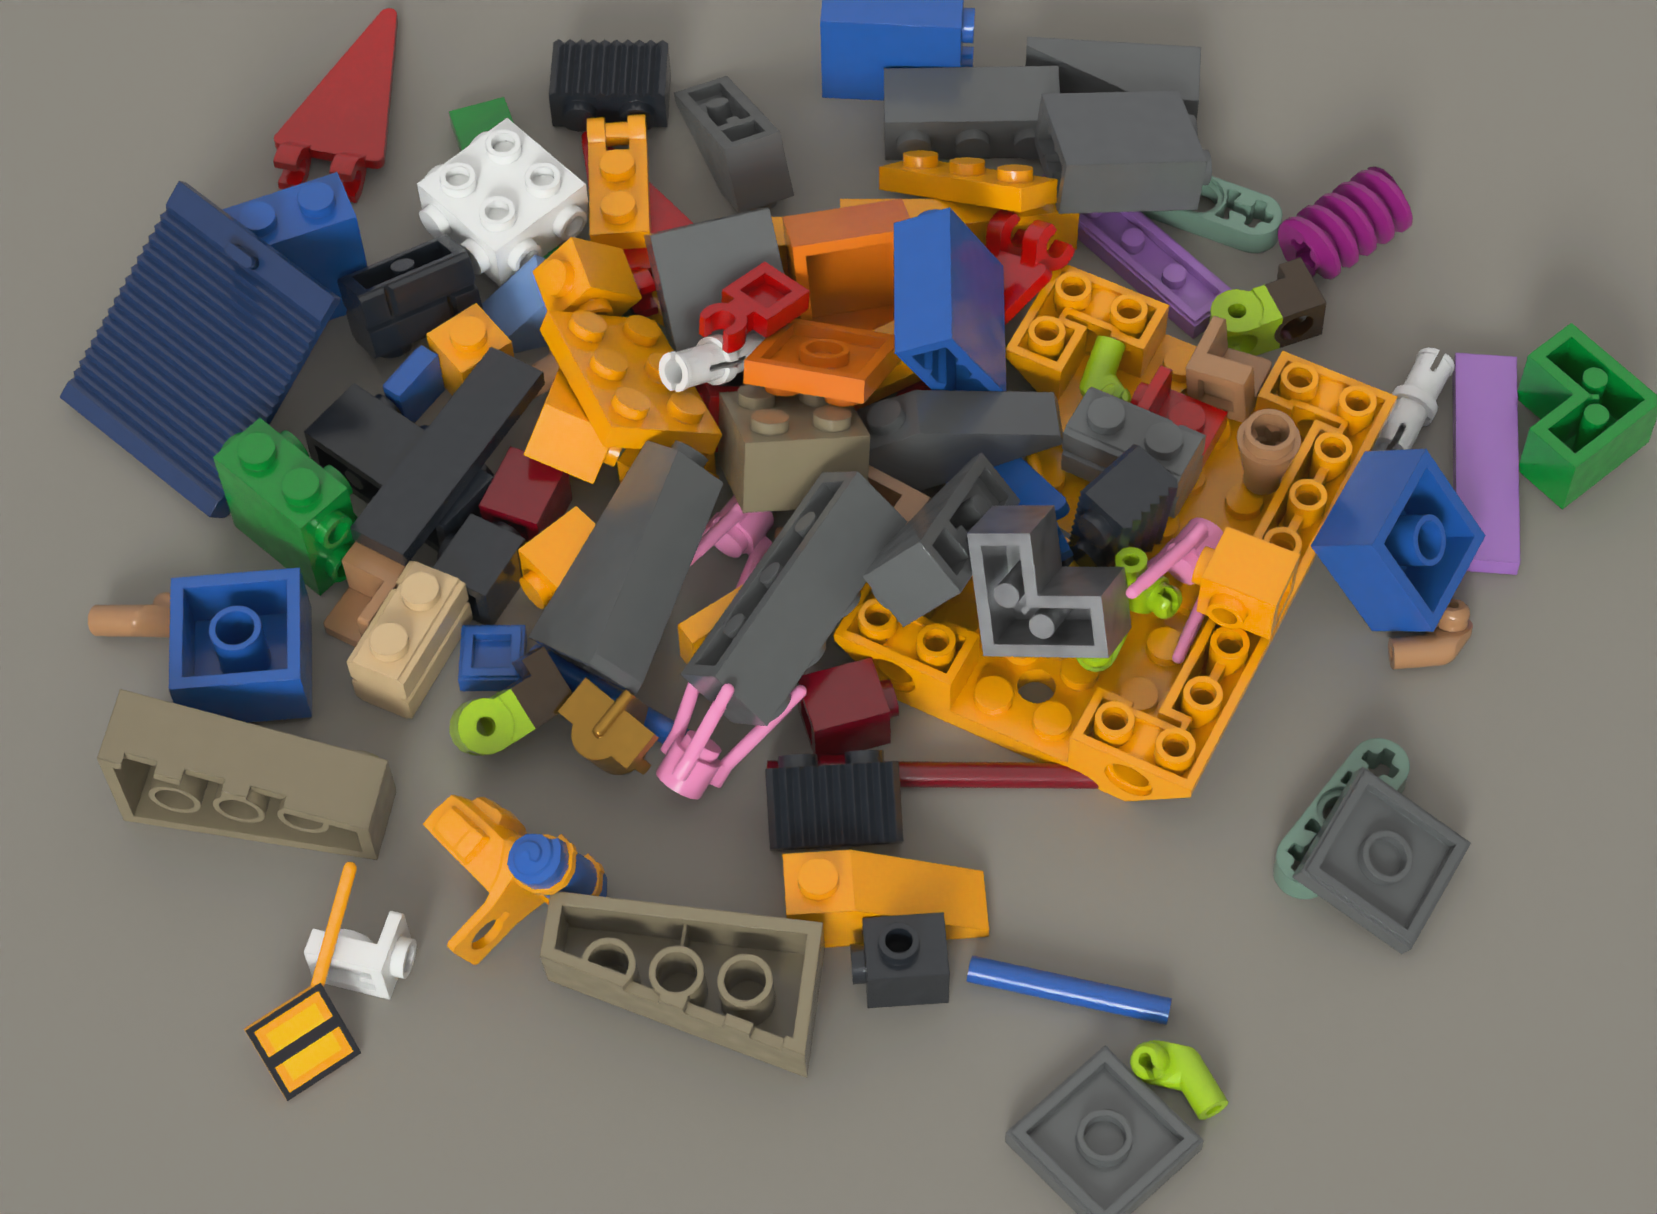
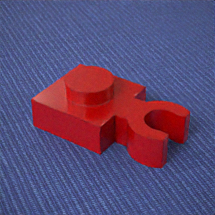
M764 261L723 288L721 303L709 305L702 310L699 320V334L706 337L715 330L723 329L722 350L726 353L735 352L744 346L747 333L754 330L763 337L768 338L809 310L810 291Z

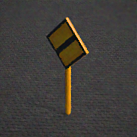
M347 862L343 866L310 987L244 1028L287 1101L361 1054L360 1049L324 989L357 871V866L353 862Z

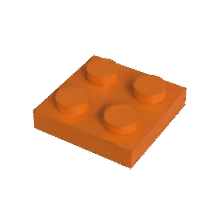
M794 319L768 338H765L744 360L743 384L765 387L767 393L776 396H794L801 393L824 397L825 402L834 406L849 407L864 404L899 364L901 359L895 354V338L893 334Z

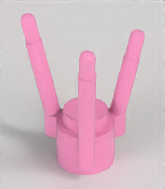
M733 495L720 512H716L707 523L690 566L714 545L719 551L733 558H738L742 554L747 553L749 557L736 588L740 587L748 579L772 544V541L765 536L774 525L772 512L743 513Z
M1204 518L1191 519L1175 538H1172L1155 557L1148 561V569L1126 589V596L1130 599L1138 597L1167 571L1184 584H1195L1191 582L1192 575L1202 550L1205 546L1215 549L1223 531L1213 522ZM1198 597L1172 655V660L1177 664H1181L1185 660L1205 617V614L1196 611Z
M688 682L672 730L660 748L665 757L656 770L657 777L667 787L690 799H700L709 784L721 788L732 769L807 694L806 687L803 685L796 686L790 692L791 700L789 705L779 717L771 721L768 726L756 725L736 746L719 760L717 758L722 750L710 739V736L734 694V686L729 683L724 684L697 731H687L700 694Z

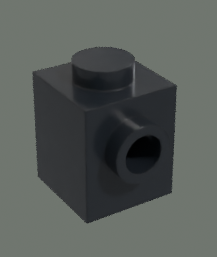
M470 514L458 532L453 531L446 536L439 548L437 562L433 568L459 578L462 582L466 583L469 597L467 602L470 603L472 620L483 625H495L521 587L519 579L523 574L518 549L525 545L526 541L516 529L502 521H493L491 523L474 514Z
M944 912L862 918L863 943L850 944L852 983L853 985L866 984L868 1008L949 1003L950 971Z

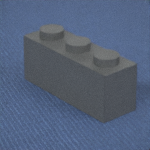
M1058 66L884 68L885 160H903L904 152L917 150L937 152L938 159L962 157L1038 159L1039 156L1034 140L1041 94L1060 93Z

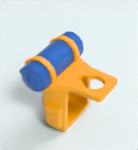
M451 795L423 823L430 833L489 892L485 903L447 943V947L454 954L473 965L480 963L510 930L544 902L549 905L550 895H554L559 891L602 897L607 896V877L602 864L597 862L589 853L585 856L579 854L575 845L570 843L562 834L557 838L549 834H527L525 826L511 811L486 797H477L474 800H470L462 796ZM496 920L486 935L472 943L475 935L487 923Z

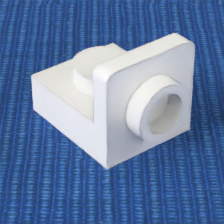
M395 911L389 912L377 944L359 932L340 929L325 984L390 1000L398 977L403 979L408 977L416 955L417 943L415 939L411 938L405 915ZM312 929L304 950L312 977L325 931Z

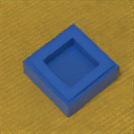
M422 345L419 348L417 347L383 384L385 396L399 408L404 417L413 423L445 391L438 354Z
M462 625L458 671L460 691H501L520 679L521 677L512 665V662L527 653L526 625Z

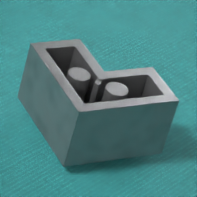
M1055 505L992 506L967 533L983 656L1109 658L1132 628L1129 601L1126 596L1125 567H1062Z

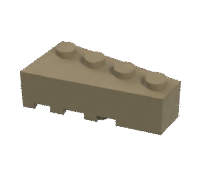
M123 689L119 690L97 756L99 765L124 821L373 860L378 859L396 795V787L388 760L379 758L370 752L344 749Z
M559 891L554 895H550L540 951V958L549 981L806 1078L808 1076L825 951L823 922Z

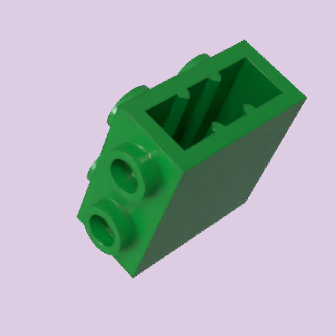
M261 418L256 420L245 431L231 436L213 459L235 527L285 568L300 567L304 583L319 596L334 583L346 580L342 559L355 543L350 527L358 518L353 511L350 499L353 490L347 479L333 466L327 465L322 468L309 457L304 445L291 432L283 430L279 433Z

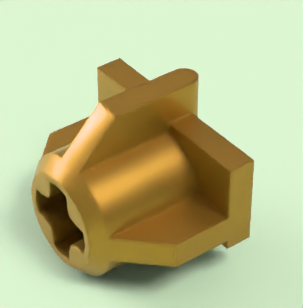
M585 677L558 710L562 716L573 724L571 739L577 752L604 772L612 775H624L633 770H637L644 775L651 767V764L644 758L659 737L644 726L649 707L626 689L614 701Z

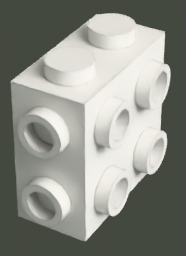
M508 118L491 130L476 136L468 147L446 163L432 168L425 178L417 183L422 207L419 217L426 230L434 238L447 234L467 251L474 273L480 275L484 272L498 286H502L534 255L544 257L570 237L578 236L585 225L589 223L586 184Z

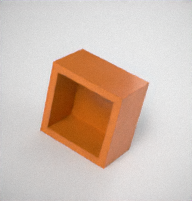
M902 198L782 217L789 277L810 291L809 310L796 319L869 331L894 321V223L910 219Z

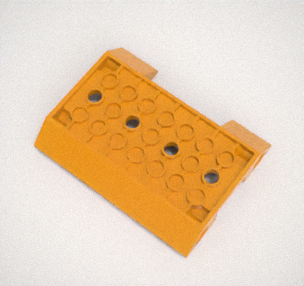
M1067 264L1062 269L1052 271L1051 280L1040 290L1005 348L1006 358L1037 392H1054L1058 400L1062 431L1064 432L1067 423L1083 398L1079 386L1097 336L1114 338L1126 346L1116 376L1124 388L1128 389L1131 398L1141 382L1150 384L1160 365L1173 370L1171 389L1188 396L1186 366L1197 346L1166 334L1169 312L1168 304ZM1282 350L1257 396L1256 405L1251 413L1252 415L1254 412L1262 409L1280 410L1290 416L1299 430L1301 436L1300 448L1282 476L1279 488L1268 495L1254 494L1246 488L1243 482L1244 470L1237 443V432L1242 422L1227 418L1226 428L1202 468L1199 479L1180 512L1175 518H1168L1161 544H1154L1152 552H1145L1148 561H1150L1172 538H1175L1191 519L1204 518L1213 522L1223 532L1226 526L1300 554L1294 589L1270 640L1241 628L1230 629L1220 626L1211 620L1209 616L1205 615L1185 660L1181 664L1175 663L1172 660V655L1197 600L1200 585L1184 584L1167 571L1163 576L1169 579V585L1177 587L1182 593L1180 608L1172 617L1167 619H1160L1153 612L1140 614L1130 611L1132 628L1127 633L1128 636L1116 660L1104 671L1093 672L1086 670L1079 664L1076 658L983 656L973 576L960 594L905 627L900 624L889 609H886L877 601L872 588L866 582L860 590L861 598L852 612L842 619L836 629L834 641L854 661L872 657L879 680L888 678L891 680L898 701L1035 762H1052L1074 769L1092 779L1099 786L1098 790L1123 801L1191 797L1317 556L1311 544L1365 451H1372L1396 405L1398 396ZM1062 445L1040 451L1038 455L1044 479L1066 498L1070 506L1069 513L1057 520L1059 527L1070 533L1073 530L1071 526L1074 525V515L1077 513L1075 509L1078 508L1077 503L1080 501V491L1090 482L1061 470L1063 449ZM1039 682L1047 685L1054 695L1045 702L1032 703L1022 698L1018 691L1025 684Z

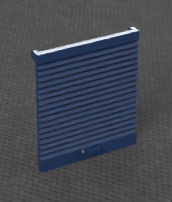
M178 181L166 203V211L160 215L161 221L154 225L155 232L148 236L149 242L142 247L143 253L137 256V264L131 267L132 274L125 278L126 284L119 288L120 295L114 298V305L108 309L109 315L102 319L103 326L96 330L97 336L91 340V347L85 350L86 357L79 361L80 367L73 371L74 378L67 382L60 398L207 516L225 518L230 514V510L213 457L220 452L224 443L231 436L245 431L259 418L270 425L341 298L188 183ZM259 260V266L256 268V262Z

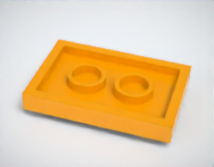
M547 310L539 330L603 447L642 449L648 440L671 448L675 440L700 453L714 454L722 433L695 386L689 387L682 392H676V390H668L661 381L658 369L659 361L664 354L673 351L656 320L640 315H631L629 317L597 315L586 310H577L575 312Z

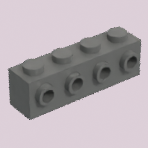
M858 471L822 472L684 668L681 675L711 703L716 699L724 684H732L735 689L734 694L727 704L723 715L732 723L768 726L789 705L791 700L790 692L803 673L822 657L826 650L825 641L840 619L847 616L857 606L861 598L860 590L866 583L863 578L864 574L884 546L906 525L907 521Z

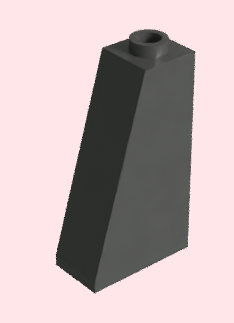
M648 440L645 442L528 636L529 638L587 673L619 688L626 689L630 693L637 694L644 682L723 486L722 481L704 469L708 462L704 455L675 440L671 448Z

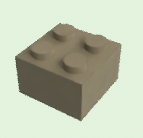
M749 384L740 387L738 391L719 392V429L722 437L718 443V462L743 513L796 510L822 472L858 471L868 481L870 434L853 406H834L825 402L824 397L801 393L794 396H776L767 393L765 387Z

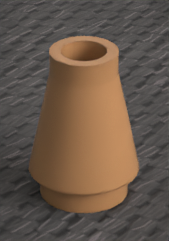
M1258 410L1250 415L1238 429L1237 443L1244 470L1243 482L1246 488L1258 495H1268L1275 492L1280 486L1282 476L1300 448L1301 436L1298 428L1290 416L1280 410Z

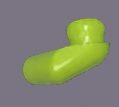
M1097 336L1079 386L1083 397L1092 386L1130 403V392L1127 388H1124L1116 376L1126 347L1122 342L1107 336Z
M1136 547L1123 548L1115 556V567H1125L1127 588L1148 569L1146 553ZM1162 576L1134 599L1128 598L1129 610L1140 614L1153 612L1158 618L1167 619L1172 617L1180 608L1182 593L1177 587L1169 585L1170 582L1167 577Z
M1150 1040L1138 1044L1133 1049L1130 1056V1065L1136 1076L1150 1085L1182 1091L1199 1120L1215 1116L1228 1105L1227 1098L1202 1057L1194 1048L1160 1040Z

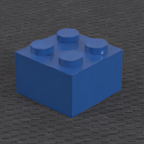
M1427 449L1365 451L1311 547L1372 631L1434 632L1486 535Z
M300 567L171 578L169 692L173 703L247 723L312 717V607Z

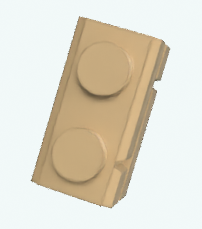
M416 561L408 562L396 581L397 588L391 589L346 661L350 676L353 678L352 684L357 697L406 719L413 718L461 639L462 625H469L473 619L470 603L467 602L469 597L466 583L462 582L459 578Z

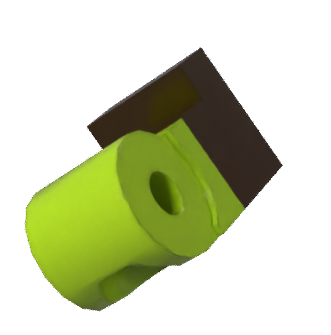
M1300 257L1279 264L1276 281L1255 287L1251 291L1234 289L1219 294L1212 302L1209 323L1213 316L1226 319L1228 348L1257 356L1322 335L1326 301Z
M544 647L532 649L512 662V665L521 677L520 679L490 698L470 700L461 704L454 711L450 719L449 733L453 743L460 751L474 756L492 755L502 751L560 714L558 710L572 695V691Z

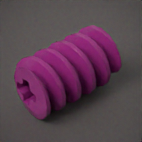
M1373 166L1368 167V170H1361L1349 182L1341 183L1332 193L1324 194L1314 205H1307L1297 213L1296 217L1287 218L1279 225L1277 235L1280 248L1287 262L1301 257L1312 278L1317 273L1325 279L1332 280L1341 273V266L1352 267L1359 261V255L1368 256L1377 249V243L1387 244L1394 238L1395 232L1403 233L1412 226L1413 216L1402 190L1393 177L1384 169Z

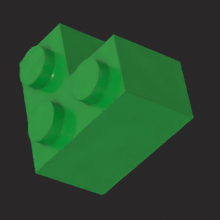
M1570 323L1527 357L1518 388V401L1535 414L1540 421L1529 428L1519 462V472L1563 510L1649 442L1657 420V394L1573 323Z

